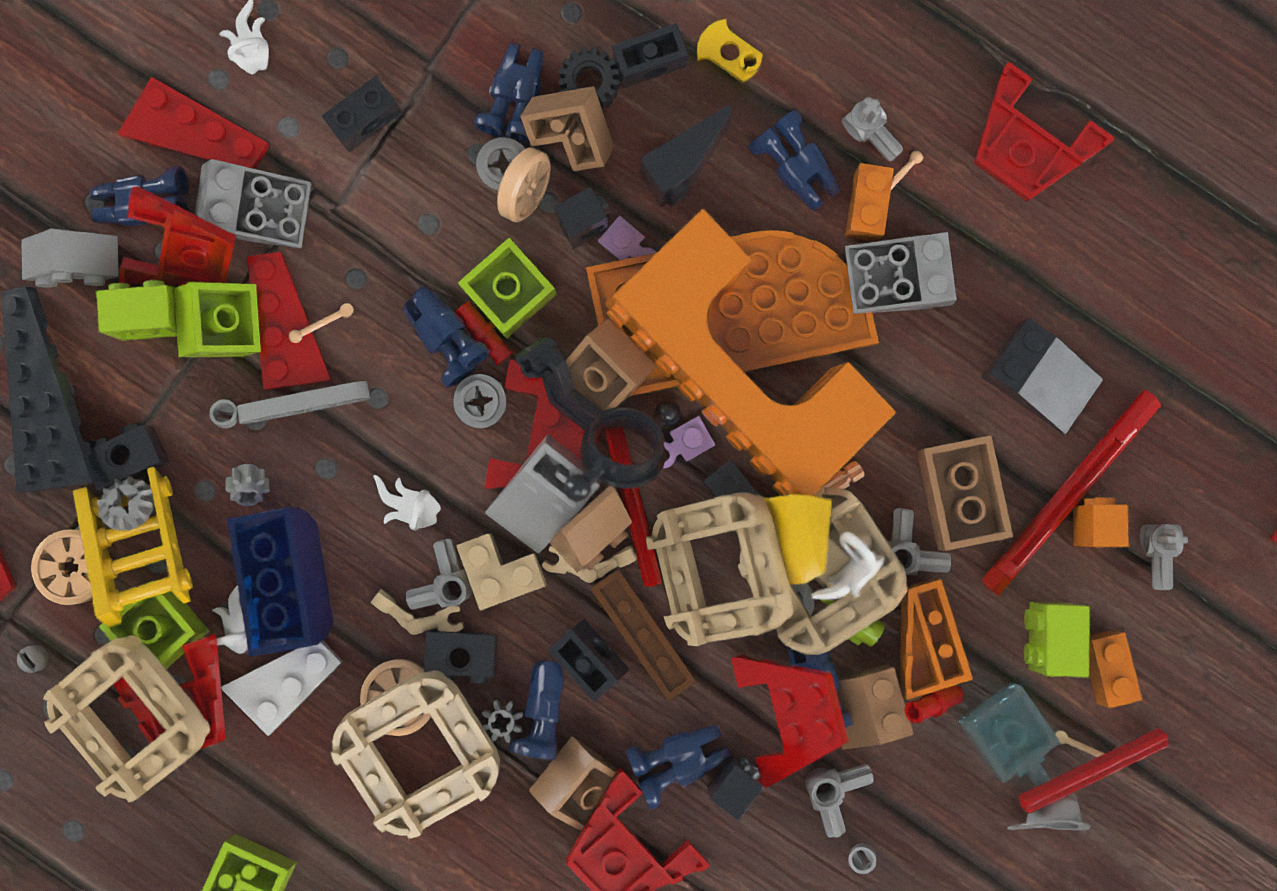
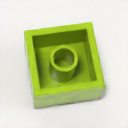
M510 238L458 282L462 290L506 339L557 295L555 288Z
M164 281L143 282V287L130 288V284L116 283L108 285L109 290L97 291L100 333L121 341L177 336L174 301L175 287L165 285Z
M190 282L174 289L179 357H244L261 352L256 284Z
M173 591L124 605V609L120 610L122 623L110 627L103 623L99 626L110 641L117 638H126L130 635L137 636L165 669L184 654L183 645L200 639L209 632L186 603L183 604Z
M1029 602V609H1026L1024 614V625L1026 630H1029V643H1026L1024 646L1025 664H1028V670L1045 676L1089 677L1090 606L1073 603Z

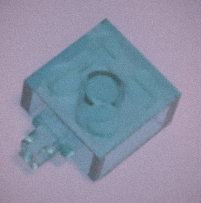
M1011 682L957 720V723L992 774L1001 782H1006L1016 774L1021 777L1025 773L1035 786L1050 780L1040 763L1045 760L1043 755L1059 745L1060 742L1022 686Z

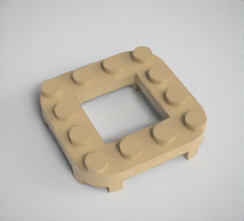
M823 486L814 495V497L831 500L829 528L835 526L840 536L844 532L852 533L870 551H874L876 556H883L884 562L878 571L861 587L858 597H854L850 592L813 617L810 616L793 586L789 585L793 614L776 630L779 633L778 637L785 645L806 655L825 653L892 611L907 592L906 574L899 559L864 505L851 492L841 488H825ZM849 544L853 551H858L855 547ZM741 550L740 564H738L739 571L742 577H744L750 585V580L743 552Z
M735 493L666 510L656 515L658 519L654 524L652 536L646 537L647 550L656 549L672 613V615L664 617L668 629L674 628L682 638L688 641V645L699 646L709 642L748 635L756 636L779 627L786 619L792 616L793 607L790 586L773 518L767 508V502L762 496H754L749 493ZM737 530L753 598L706 607L690 540Z
M134 635L114 639L93 652L86 661L59 684L51 688L43 698L47 701L49 719L44 724L50 734L59 728L102 779L103 782L96 787L99 793L104 797L111 793L117 797L127 799L128 803L138 799L194 755L202 747L205 736L210 731L208 722L203 719L197 707L153 653ZM122 677L167 730L133 758L130 757L89 706L90 703Z
M440 671L416 674L352 710L339 723L332 741V759L335 765L341 763L374 814V825L382 833L386 830L392 834L408 836V839L420 836L424 828L478 798L480 801L484 800L491 793L500 769V758L495 745L459 688ZM423 712L425 715L430 713L462 765L406 795L372 741Z

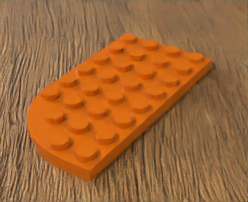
M777 230L751 232L730 237L748 255L751 261L713 298L707 311V327L715 343L744 373L877 345L879 343L873 314H853L847 265L829 247L816 240L813 241L795 235L792 232ZM657 253L586 267L598 326L609 318L606 313L609 309L605 305L608 300ZM625 325L619 327V329L631 340L630 337L633 334L630 332V330ZM649 350L643 352L653 363L657 360ZM656 368L629 397L675 388L681 384L672 374L667 377Z

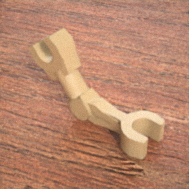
M551 545L549 551L559 556V562L551 563L545 560L542 567L548 572L562 574L570 572L579 576L585 582L591 583L617 567L621 568L636 561L637 556L633 546L629 545L616 552L612 557L599 562L590 571L584 566L577 573Z
M382 589L371 601L376 608L393 616L412 635L437 628L439 631L458 632L464 628L463 622L454 624L448 619L450 613L461 610L459 604L447 606L437 611L433 616L415 618L412 613L405 611L397 605L396 601Z

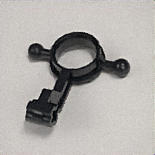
M540 337L517 354L516 362L521 367L522 373L529 379L541 377L550 404L586 431L582 438L580 454L583 464L588 471L583 475L574 474L565 481L563 488L568 499L575 502L587 499L591 493V486L598 480L609 486L629 489L642 487L657 478L664 467L666 456L665 438L661 427L663 425L672 426L680 419L681 411L676 402L671 400L659 402L653 417L638 409L627 407L610 408L602 411L574 388L567 362L561 357L562 353L558 350L557 343L552 338L546 337L543 339ZM623 427L633 429L644 435L651 443L654 454L650 460L642 464L625 465L615 463L603 456L597 449L595 439L600 433L610 428Z

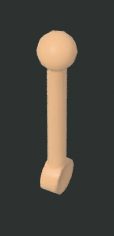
M913 151L910 154V160L893 177L891 189L914 164H918L923 160V155L920 151Z
M345 303L341 305L339 311L300 331L292 330L289 333V339L293 343H298L302 340L303 336L340 317L348 318L352 316L354 309L352 305Z
M1057 730L1053 734V740L1058 744L1066 743L1095 757L1105 754L1069 738L1067 733L1062 730Z

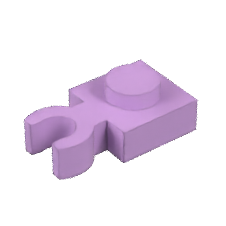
M621 216L613 222L598 240V243L618 260L657 253L651 248H642L640 246L645 237Z
M699 416L669 432L673 442L670 444L664 442L665 449L669 452L670 457L664 463L663 469L672 466L676 456L680 454L685 462L715 446L713 439Z

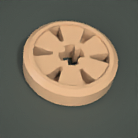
M530 147L520 152L509 164L501 180L497 196L498 211L501 216L513 222H521L529 217L537 208L545 194L550 179L551 166L546 153Z
M61 530L46 537L37 547L31 564L33 581L40 593L47 599L63 605L81 604L93 599L80 530ZM74 558L73 564H78V571L71 572L69 576V570H65L64 565L65 562H71Z
M393 659L380 664L369 673L362 685L360 694L361 705L416 674L424 673V667L407 659ZM423 712L386 734L393 736L411 734L424 726L431 718L430 713L425 715Z

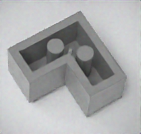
M49 229L21 240L22 280L35 281V286L57 287V283L73 282V278L84 279V285L100 286L105 285V280L118 277V236Z

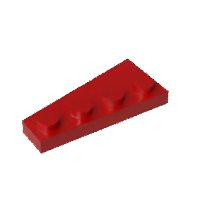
M153 77L148 81L117 133L125 139L136 140L157 148L176 151L193 158L197 157L208 161L213 159L252 169H257L270 147L266 141Z
M281 252L247 256L250 284H256L261 347L259 357L264 390L332 382V376L327 369L322 351L313 332L303 336L302 340L298 343H293L289 339V333L292 330L300 331L310 326V321L298 296L299 293L284 255Z

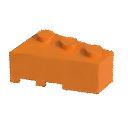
M932 578L907 586V592L901 600L900 690L902 697L909 700L973 680L942 580Z

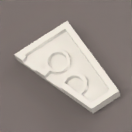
M317 638L222 686L221 689L269 736L344 661L321 638Z

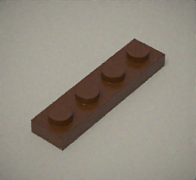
M619 569L590 588L667 701H670L696 683L692 674Z

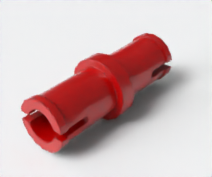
M467 301L455 311L465 322V328L473 336L472 338L486 344L490 350L489 356L497 366L513 353L494 331L496 327L493 323H487L470 301Z
M957 684L925 694L922 698L906 704L905 716L913 724H919L929 717H940L946 713L948 708L963 702L964 692Z

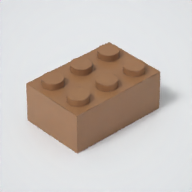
M991 435L916 451L937 550L947 551L1013 537Z

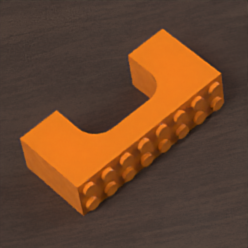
M702 209L608 300L605 305L609 310L606 313L617 326L622 327L625 325L633 334L630 337L631 340L641 351L646 352L649 350L657 359L654 363L664 375L669 377L672 374L681 384L678 389L688 400L693 402L696 399L704 408L702 414L714 426L720 424L728 433L726 439L738 451L744 449L752 458L749 463L762 476L767 473L775 482L773 488L780 496L788 494L814 496L896 411L849 362L831 367L791 406L781 405L772 401L715 343L707 327V311L711 301L751 259L711 216Z

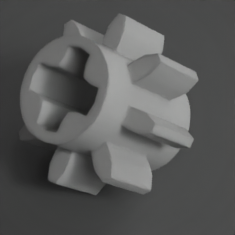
M242 464L232 469V477L225 478L226 492H230L231 501H236L242 506H252L259 501L262 502L263 493L269 492V479L265 478L264 469H259L253 464Z
M495 700L493 705L494 712L484 710L482 713L484 717L489 718L488 723L484 724L483 728L485 730L490 729L493 733L492 742L498 736H504L508 743L511 741L510 732L512 730L521 732L523 729L520 725L516 724V719H520L523 716V712L515 713L511 709L513 706L512 700L507 706H501L500 702ZM498 713H501L504 718L510 717L511 721L507 724V729H503L501 724L495 725L494 721L498 718Z

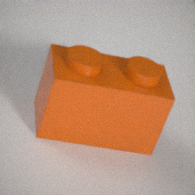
M859 164L854 172L845 238L879 242L884 236L894 168Z
M1116 498L1084 499V505L1073 508L1074 546L1129 547L1128 505H1116Z
M1110 630L1089 635V676L1096 704L1113 708L1142 701L1126 633Z

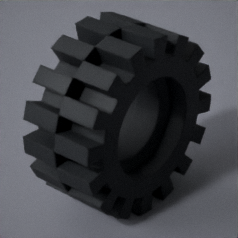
M583 47L580 53H576L575 50L571 52L570 58L564 59L562 62L563 67L559 70L561 92L580 89L576 83L578 74L585 69H594L600 73L603 79L601 86L596 90L603 111V107L605 105L609 107L612 104V99L618 95L619 70L616 68V62L613 58L609 59L607 52L603 51L601 54L598 52V48L592 47V51H587V48Z

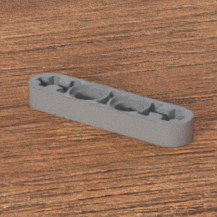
M359 381L246 403L237 406L240 424H249L361 402L370 399L367 381Z

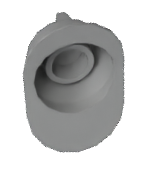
M1072 793L1033 813H1028L1026 824L1009 826L1007 829L1051 828L1059 830H1088L1091 826L1082 822L1077 797Z

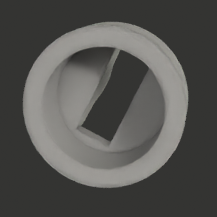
M219 400L211 406L210 418L220 428H231L239 420L237 407L230 400ZM221 413L223 415L232 416V418H219L218 414Z
M40 645L26 646L17 655V664L20 669L28 673L41 671L48 663V653ZM26 654L28 658L36 665L35 667H32V665L25 658Z
M865 843L856 844L850 850L848 858L850 867L860 874L871 872L877 860L875 850ZM859 850H863L869 863L865 864Z

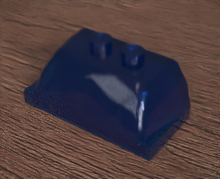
M287 507L227 519L249 657L318 645L328 636L333 625V616L317 522L308 512L297 507Z

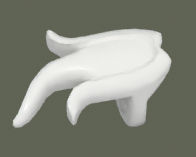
M248 0L236 18L238 37L228 30L222 31L219 35L230 39L232 46L227 50L229 59L253 75L258 70L263 71L267 69L269 47L260 31L265 18L255 20L252 32L249 29L247 20L252 11L254 1Z
M377 475L373 476L382 501L386 505L398 510V512L386 514L384 524L392 519H398L409 523L410 529L416 531L419 528H425L437 523L436 514L441 510V507L435 498L430 495L429 491L422 490L417 492L406 489L402 485L401 479L398 478L395 487L403 496L392 495L387 491L382 479Z
M844 532L840 536V543L850 561L837 574L826 576L828 582L833 585L832 587L814 592L811 595L812 598L834 599L842 597L850 591L854 597H858L861 587L882 566L884 557L876 556L875 552L870 551L859 538L852 533ZM849 544L855 547L858 551H853Z
M247 576L242 578L230 594L228 599L229 609L217 607L212 610L222 617L225 632L224 637L217 638V646L224 644L239 654L244 653L247 649L254 651L258 642L257 627L253 614V604L257 599L251 598L247 600L244 606L242 603V594L248 584Z

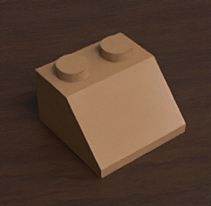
M610 318L590 332L566 360L574 388L602 411L618 408L657 368Z
M609 486L564 526L550 542L577 573L584 566L590 571L604 558L600 552L608 544L615 548L629 535L625 529L632 521L616 490Z
M885 664L839 678L841 687L836 692L843 707L852 715L854 723L852 726L846 727L849 742L841 746L842 750L881 745L914 735L910 721L905 716V703L894 667Z
M571 737L557 754L556 759L549 764L529 791L550 815L582 831L618 769L592 748Z

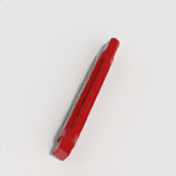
M1143 390L983 577L980 582L986 589L998 597L1017 576L1032 556L1159 409L1161 404L1154 394L1147 390Z

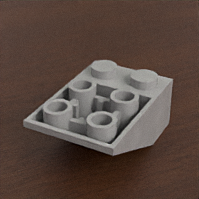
M210 159L202 165L194 215L236 235V240L301 248L311 182Z
M948 232L845 246L853 314L950 306L957 300Z
M547 434L485 511V514L539 554L579 512L600 486V480L591 486V493L587 499L581 502L568 499L563 488L565 481L574 474L583 475L588 470L581 459Z

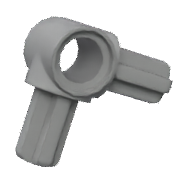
M866 97L842 118V124L855 140L859 142L869 140L887 161H892L902 152L903 147L884 127L887 122V116L880 106V101L877 98L874 100L871 97Z
M895 509L893 511L891 541L887 542L894 553L899 549L906 552L908 561L903 567L905 574L916 576L918 571L949 572L951 567V555L949 553L922 551L917 543H912L913 510Z
M1144 524L1141 527L1140 547L1146 557H1151L1153 589L1170 590L1173 588V557H1178L1183 550L1184 543H1188V536H1183V531L1179 524Z
M443 539L434 543L433 547L441 574L436 576L434 584L410 589L406 592V602L410 609L414 610L434 604H439L441 607L456 606L472 595L473 590L465 568L460 569L452 539ZM453 580L460 584L462 588L460 597L454 596L450 592V581Z
M868 764L856 766L838 773L835 768L829 770L816 768L806 776L805 788L809 793L813 809L820 812L825 833L828 837H839L846 831L839 807L843 802V798H845L844 792L873 783V774ZM830 783V787L826 792L816 793L820 784Z

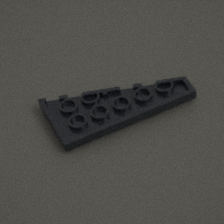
M24 286L2 291L4 342L17 493L101 483L102 480L99 472L93 471L88 458L92 454L89 442H83L78 428L81 419L66 375L59 372L55 358L59 354L56 345L49 343L45 331L48 322L36 288Z

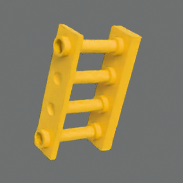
M154 466L147 468L150 480V485L148 486L152 490L157 515L149 517L142 525L131 530L120 531L104 527L103 521L98 515L99 505L97 501L101 500V497H96L87 487L73 490L95 614L108 627L122 623L120 610L124 609V605L169 591H173L183 604L190 602L188 589L192 588V580L186 568L183 569L168 498L173 495L172 487L168 477H162ZM122 494L121 504L118 506H128V502L132 499ZM160 528L163 546L117 560L109 557L108 547L112 546V542ZM166 559L170 577L122 592L115 588L114 579L118 577L119 573Z

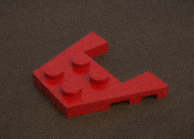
M1008 61L1002 69L973 163L1028 202L1105 148L1115 137L1090 120L1071 146H1066L1013 107L1033 78Z
M133 185L127 217L164 226L165 230L159 265L124 257L120 268L119 283L130 284V288L133 283L143 284L145 281H164L165 284L180 286L190 282L226 283L236 235Z
M510 359L504 389L538 396L526 460L547 434L582 460L580 449L582 438L586 431L550 404L541 377L527 378L522 373L521 367L516 360ZM490 458L484 488H504L522 465Z
M215 634L191 641L182 646L194 679L178 685L197 707L203 719L208 722L210 731L205 736V741L200 749L218 744L226 739L217 638ZM123 677L113 684L121 695L118 698L119 702L125 709L130 707L141 722L137 726L150 744L167 731Z
M743 654L731 658L738 688L768 684L784 752L762 754L755 758L758 771L762 774L760 779L764 788L777 783L849 742L832 673L796 665H780L767 659H751Z
M621 767L615 773L565 859L566 865L591 891H653L670 883L673 885L683 880L682 877L697 870L698 872L706 870L710 866L708 860L689 840L683 843L665 861L660 863L617 817L643 794L641 788Z

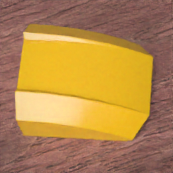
M794 494L764 498L773 518L789 585L804 584L826 571L831 500Z

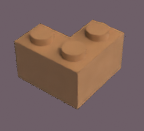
M594 86L532 97L520 115L531 146L562 141L573 171L604 167L614 149V144Z

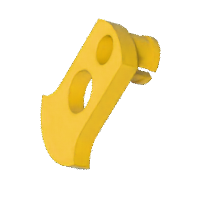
M727 19L712 23L703 31L699 38L697 60L707 59L714 62L742 83L748 81L757 73L762 62L763 54L732 33L727 26ZM724 45H735L739 50L738 58L733 61L725 60L720 53ZM747 60L755 64L753 67L744 69V62Z

